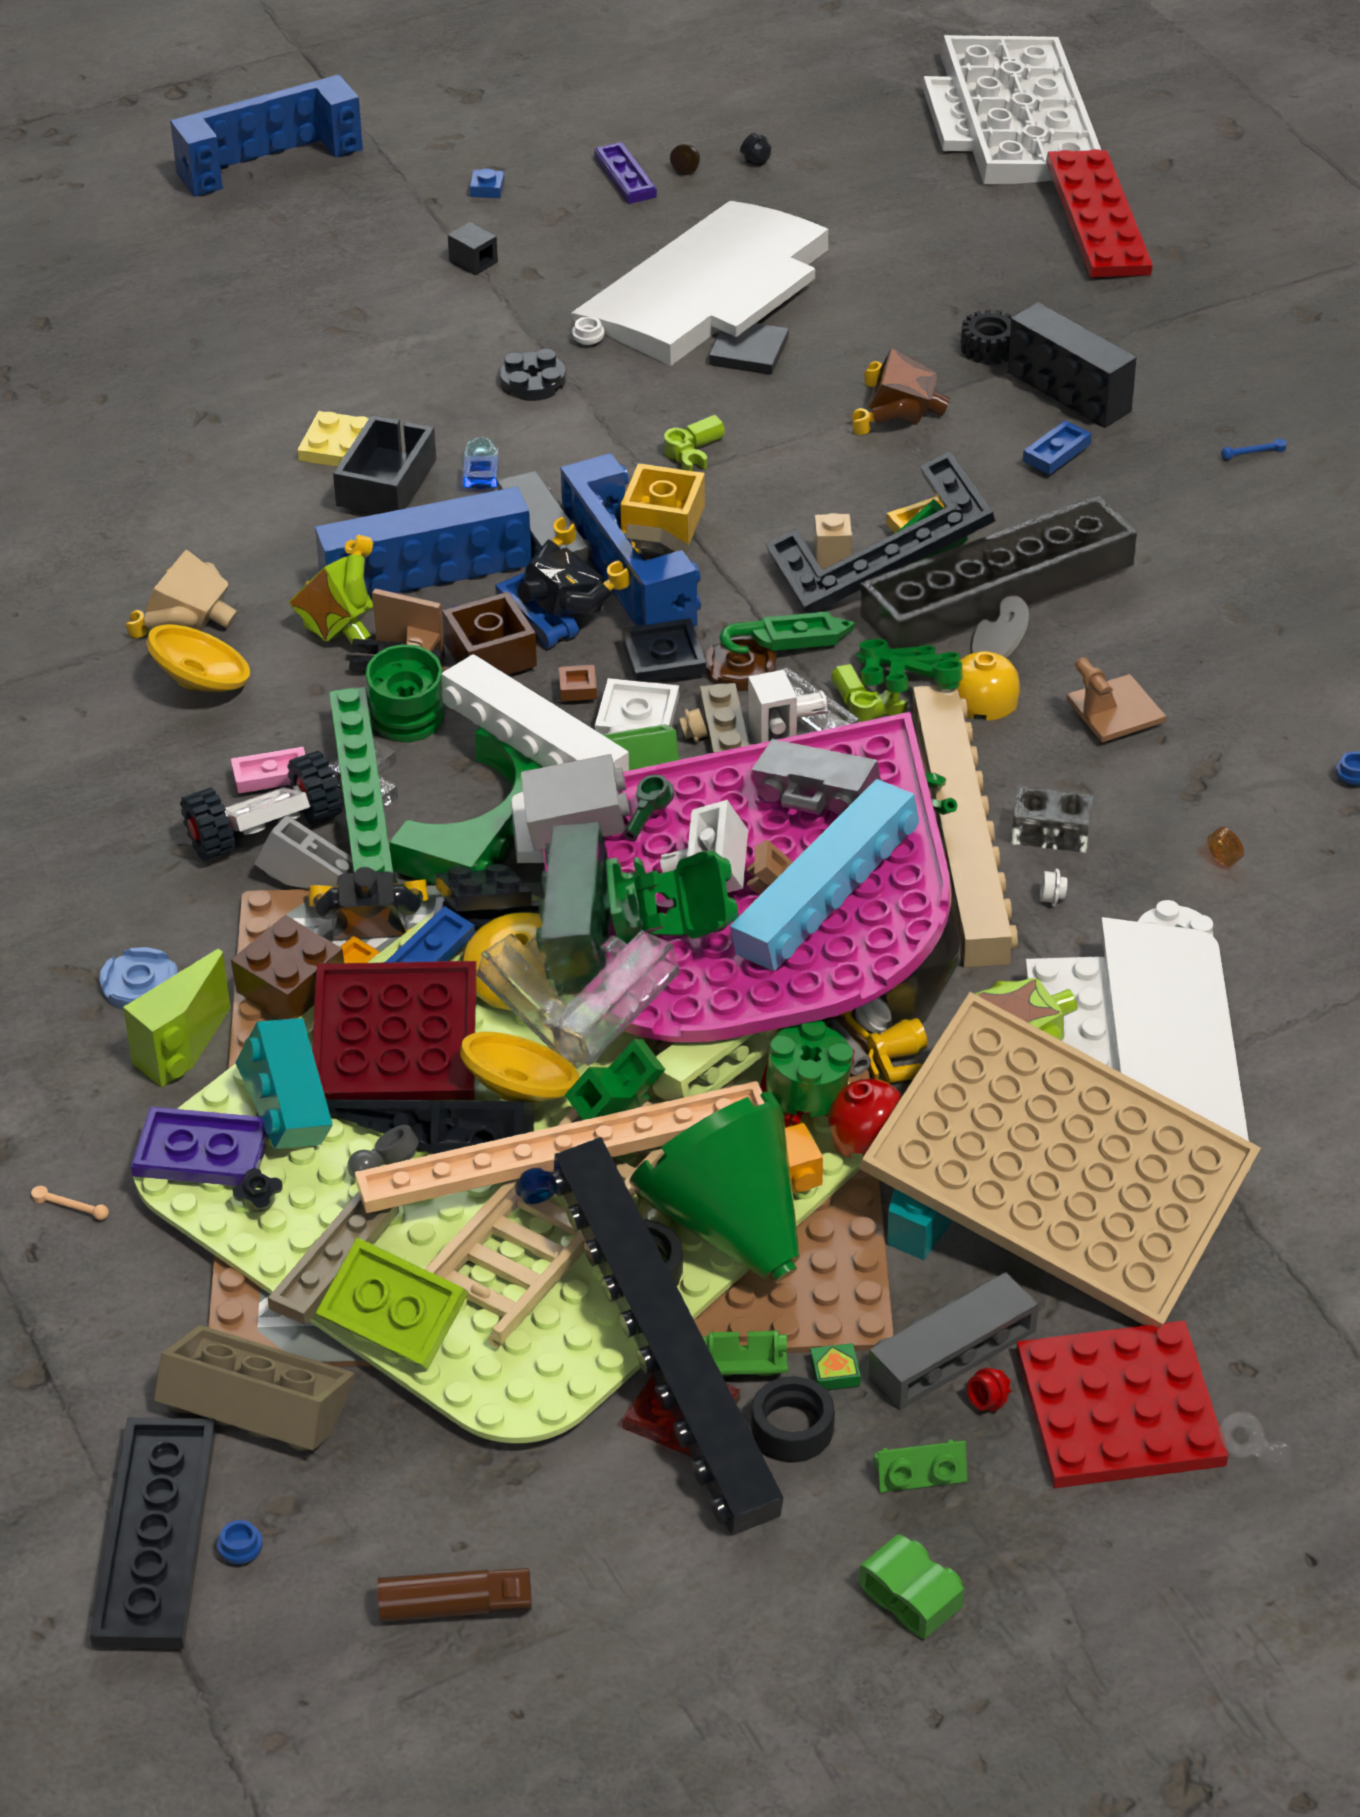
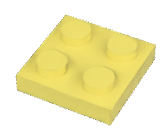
M318 411L297 450L298 461L338 466L369 418Z

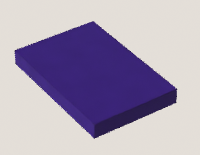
M150 1106L131 1164L132 1176L228 1186L241 1185L245 1179L246 1171L253 1168L260 1169L269 1136L265 1131L262 1118L259 1116Z

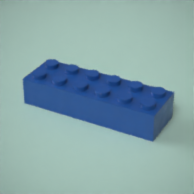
M518 486L315 526L319 572L325 566L351 555L344 548L345 543L350 539L355 540L357 535L372 539V552L368 557H365L364 580L370 598H373L372 592L374 589L400 593L523 568L532 560L530 513Z

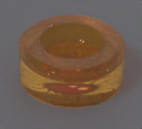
M1219 827L1208 836V848L1214 858L1220 863L1232 866L1244 856V848L1240 839L1230 829Z

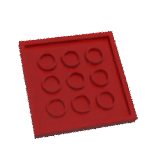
M1185 1321L1164 1323L1159 1328L1153 1325L1017 1341L1016 1354L1054 1489L1227 1466L1228 1452Z

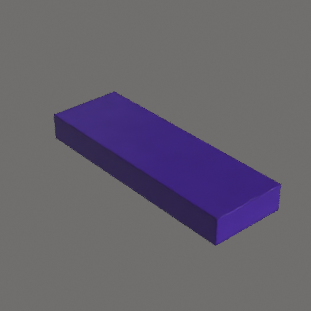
M623 142L594 149V158L628 204L657 198V188Z

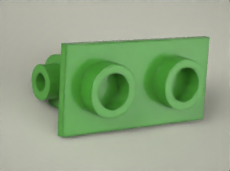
M778 1330L748 1331V1345H739V1332H708V1336H702L723 1377H728L732 1374L771 1376L776 1373H788L786 1354L787 1334H778Z
M951 1439L947 1440V1443L888 1450L886 1447L882 1448L881 1451H877V1453H874V1466L879 1474L880 1493L967 1482L965 1440L953 1442Z

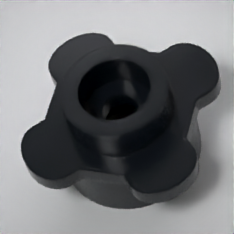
M249 1169L246 1171L245 1179L241 1185L233 1188V1197L237 1201H242L243 1205L251 1211H264L273 1205L275 1194L282 1191V1181L276 1177H267L265 1174H262L260 1169Z

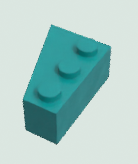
M303 1018L257 1021L249 1037L246 1038L235 1064L256 1110L262 1118L265 1131L274 1149L321 1145L333 1124Z
M894 1188L888 1213L887 1245L925 1260L953 1220Z

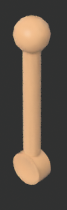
M37 1186L31 1191L32 1199L36 1203L49 1201L93 1214L97 1220H104L109 1215L107 1206L103 1204L92 1206L48 1193L47 1188L44 1186Z

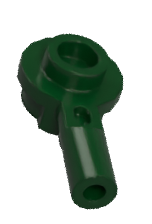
M658 774L648 775L638 783L636 791L638 808L623 831L624 837L628 840L636 841L653 811L666 807L673 800L675 795L673 786L664 776Z

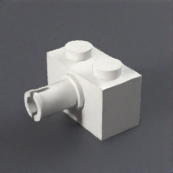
M784 670L748 677V733L754 744L768 742L772 739L777 740L796 736L797 718L827 713V701L824 692L821 690L815 693L796 696Z
M728 800L692 810L688 848L669 854H662L660 864L663 872L676 870L681 859L702 851H715L723 858H727L731 864V878L726 882L727 893L743 889L748 829Z

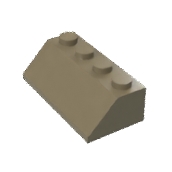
M198 1325L161 1353L154 1401L169 1405L170 1409L175 1412L195 1413L208 1419H215V1424L233 1425L248 1430V1433L255 1437H271L287 1442L293 1449L313 1451L331 1435L354 1383L356 1373Z

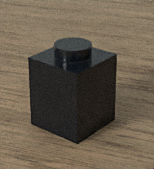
M472 222L448 234L449 261L476 276L498 263L496 235Z

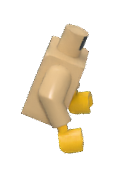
M185 550L173 566L166 570L167 573L154 587L145 616L142 611L135 610L129 616L131 622L125 624L129 636L135 639L145 636L149 629L166 624L181 625L201 631L210 619L228 629L238 611L223 602L229 584L222 578L215 565L210 562H202L191 552Z

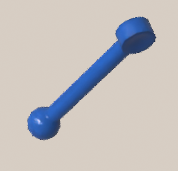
M1277 438L1273 443L1236 449L1225 447L1221 451V456L1225 460H1230L1235 455L1274 449L1275 451L1282 452L1286 450L1287 441Z

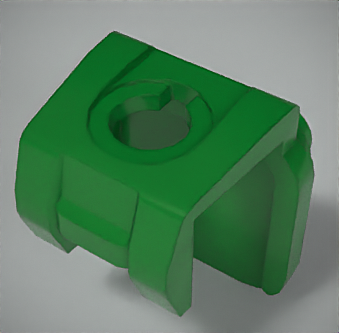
M702 851L681 859L676 870L663 873L652 871L635 877L634 885L640 912L642 934L661 936L688 935L690 939H698L721 932L731 922H734L738 916V906L736 901L727 895L726 882L730 880L732 873L729 860L723 858L715 851ZM656 893L662 894L667 900L672 899L673 908H669L665 915L664 913H657Z

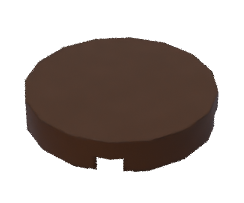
M741 636L731 638L735 644L748 647L749 652L747 654L733 653L725 649L720 642V645H717L715 648L713 644L705 655L706 676L712 683H736L737 691H748L749 676L776 671L774 651L759 645L753 637Z

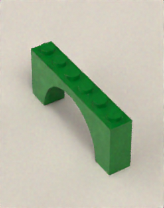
M479 726L475 732L476 761L500 772L512 785V791L499 806L484 815L467 821L449 824H428L406 820L389 842L393 871L419 880L426 879V882L436 885V873H448V870L453 867H466L472 871L486 870V866L497 864L499 860L502 861L507 855L509 846L514 841L511 804L513 796L523 792L521 772L543 768V766L527 758L521 752Z

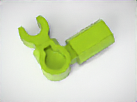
M716 415L688 425L685 430L682 428L667 430L664 434L665 456L675 459L678 463L681 462L682 470L693 471V464L700 465L703 470L707 469V455L696 449L722 439L725 435L723 422Z
M851 664L837 666L833 670L831 680L844 703L849 706L848 719L851 722L858 723L882 718L885 714L892 716L906 713L908 702L906 700L899 701L900 693H891L885 690L883 694H879L878 691H867Z

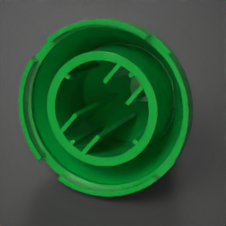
M763 1092L760 1094L764 1101L763 1104L754 1106L749 1097L743 1098L712 1113L672 1138L661 1147L665 1154L657 1161L655 1167L652 1168L649 1161L645 1160L634 1171L629 1183L637 1197L764 1280L773 1277L775 1282H778L797 1270L794 1263L800 1258L783 1108L773 1093Z

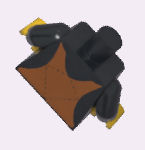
M361 867L355 873L339 875L335 888L333 886L310 885L309 906L314 907L320 918L332 919L333 940L350 939L353 936L358 939L402 936L406 933V915L415 914L419 910L422 901L428 900L426 879L403 882L402 885L398 884L394 873L389 871L375 872L369 867Z

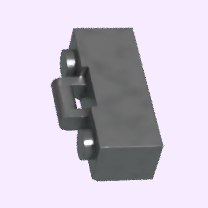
M775 739L770 741L752 769L758 796H762L769 801L781 800V805L784 808L818 815L824 808L841 815L876 779L881 780L878 761L875 759Z

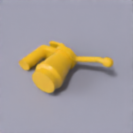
M851 1010L841 1014L842 1017H845L846 1022L867 1040L868 1056L871 1059L869 1071L873 1079H879V1071L873 1059L879 1064L888 1083L909 1081L915 1078L922 1067L921 1063L893 1067L889 1058L917 1055L920 1050L928 1047L924 1027L918 1018L911 1020L903 1019L880 1034L877 1032L869 1034L852 1018Z

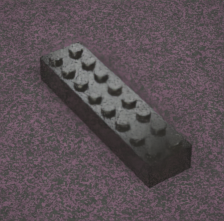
M1099 495L862 582L860 616L883 640L887 641L892 649L922 646L978 625L982 620L988 621L999 617L1001 601L1006 597L1018 596L1024 600L1026 605H1030L1133 566L1137 531Z

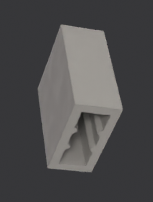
M612 754L521 772L526 823L534 851L621 834L625 830L624 817L630 816V809L626 793L620 794V791L627 790L622 767L615 769Z

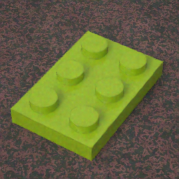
M357 1237L318 1307L316 1314L339 1327L428 1369L469 1292L449 1280Z

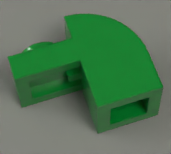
M633 1039L609 1067H589L567 1091L565 1097L582 1120L640 1108L650 1098L646 1091L666 1069L643 1039Z

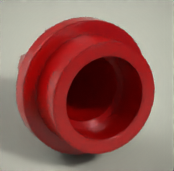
M992 1368L980 1369L967 1383L968 1398L972 1405L979 1410L991 1412L999 1410L1007 1403L1008 1396L1012 1392L1010 1388L1011 1381L1002 1370Z

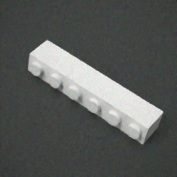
M476 655L469 656L441 673L443 703L541 766L547 767L612 754L615 769L622 767L623 772L629 771V751Z

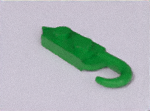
M829 611L762 617L760 621L729 624L722 629L719 638L725 649L737 654H747L749 652L748 647L739 646L731 640L733 637L752 636L759 645L770 648L771 651L838 645L840 638L852 632L855 622L832 617Z

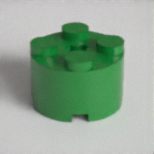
M821 1020L789 1026L780 1031L771 1041L766 1072V1090L774 1094L783 1111L789 1114L797 1115V1111L811 1112L810 1117L827 1115L832 1102L843 1088L848 1085L853 1050L839 1033L826 1027L825 1023Z

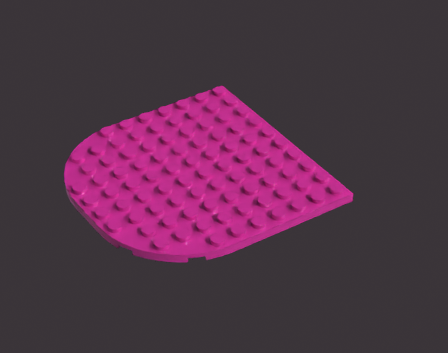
M906 712L777 739L877 760L881 781L915 795L920 823L911 834L907 835L899 843L891 855L884 859L869 874L868 878L851 892L843 904L836 908L820 924L817 931L810 934L795 950L794 954L786 959L775 971L736 955L730 925L733 922L723 931L704 938L690 939L688 935H658L659 938L619 945L611 916L606 859L617 858L621 864L622 872L631 873L635 870L634 858L638 857L642 860L646 873L652 871L663 873L660 860H662L661 855L688 848L692 810L728 800L748 829L743 889L727 893L728 897L733 898L737 903L738 918L761 895L747 886V882L754 878L747 871V868L755 862V846L768 840L794 862L840 815L826 808L819 815L784 808L781 805V800L769 801L757 795L752 769L770 741L624 771L627 790L620 791V794L626 793L630 809V816L624 817L625 828L638 808L636 791L638 783L644 777L653 774L664 776L672 784L675 794L669 805L653 811L636 841L628 840L621 833L543 849L555 948L561 972L575 998L600 1020L630 1034L669 1042H707L836 1017L877 999L909 977L933 951L944 931L951 908V885L948 866L911 713ZM655 894L657 913H664L665 915L669 908H673L672 899L667 900L662 894Z

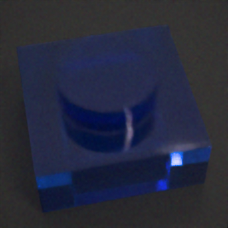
M465 456L463 488H497L499 473L498 457Z

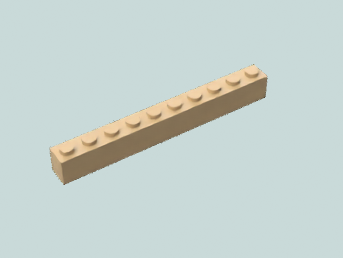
M938 685L913 687L912 716L925 773H937L946 778V785L942 786V788L928 787L931 799L941 801L953 798L957 802V810L947 815L940 814L937 809H934L948 866L951 885V907L963 966L968 968L1010 965L1011 949L1018 946L1016 925H1009V921L1012 920L1011 901L1009 898H1003V895L1006 894L1005 874L997 870L1000 869V852L998 846H992L995 839L993 821L986 820L989 817V803L987 795L981 796V793H983L982 771L975 770V768H978V753L976 746L970 747V744L973 742L971 722H965L967 720L966 699H960L958 688L941 689Z

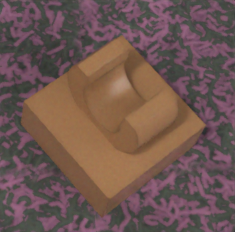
M765 840L755 846V862L747 868V871L754 878L747 882V886L757 894L763 893L793 861L770 841Z

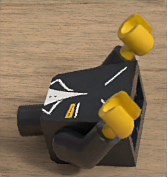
M560 517L553 525L555 537L552 541L548 539L526 566L525 581L519 584L518 595L524 603L534 601L553 616L586 615L600 612L603 602L612 595L610 592L612 589L621 590L629 586L630 575L628 569H624L620 561H615L607 567L609 579L606 580L568 548L561 549V545H569L575 541L576 530L574 523L565 530L566 520L564 517Z

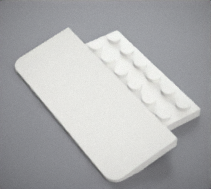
M1102 917L1101 933L1104 957L1026 959V979H1039L1050 995L1070 989L1075 996L1078 1009L1064 1016L1063 1042L1249 1141L1218 942L1212 935L1196 929Z

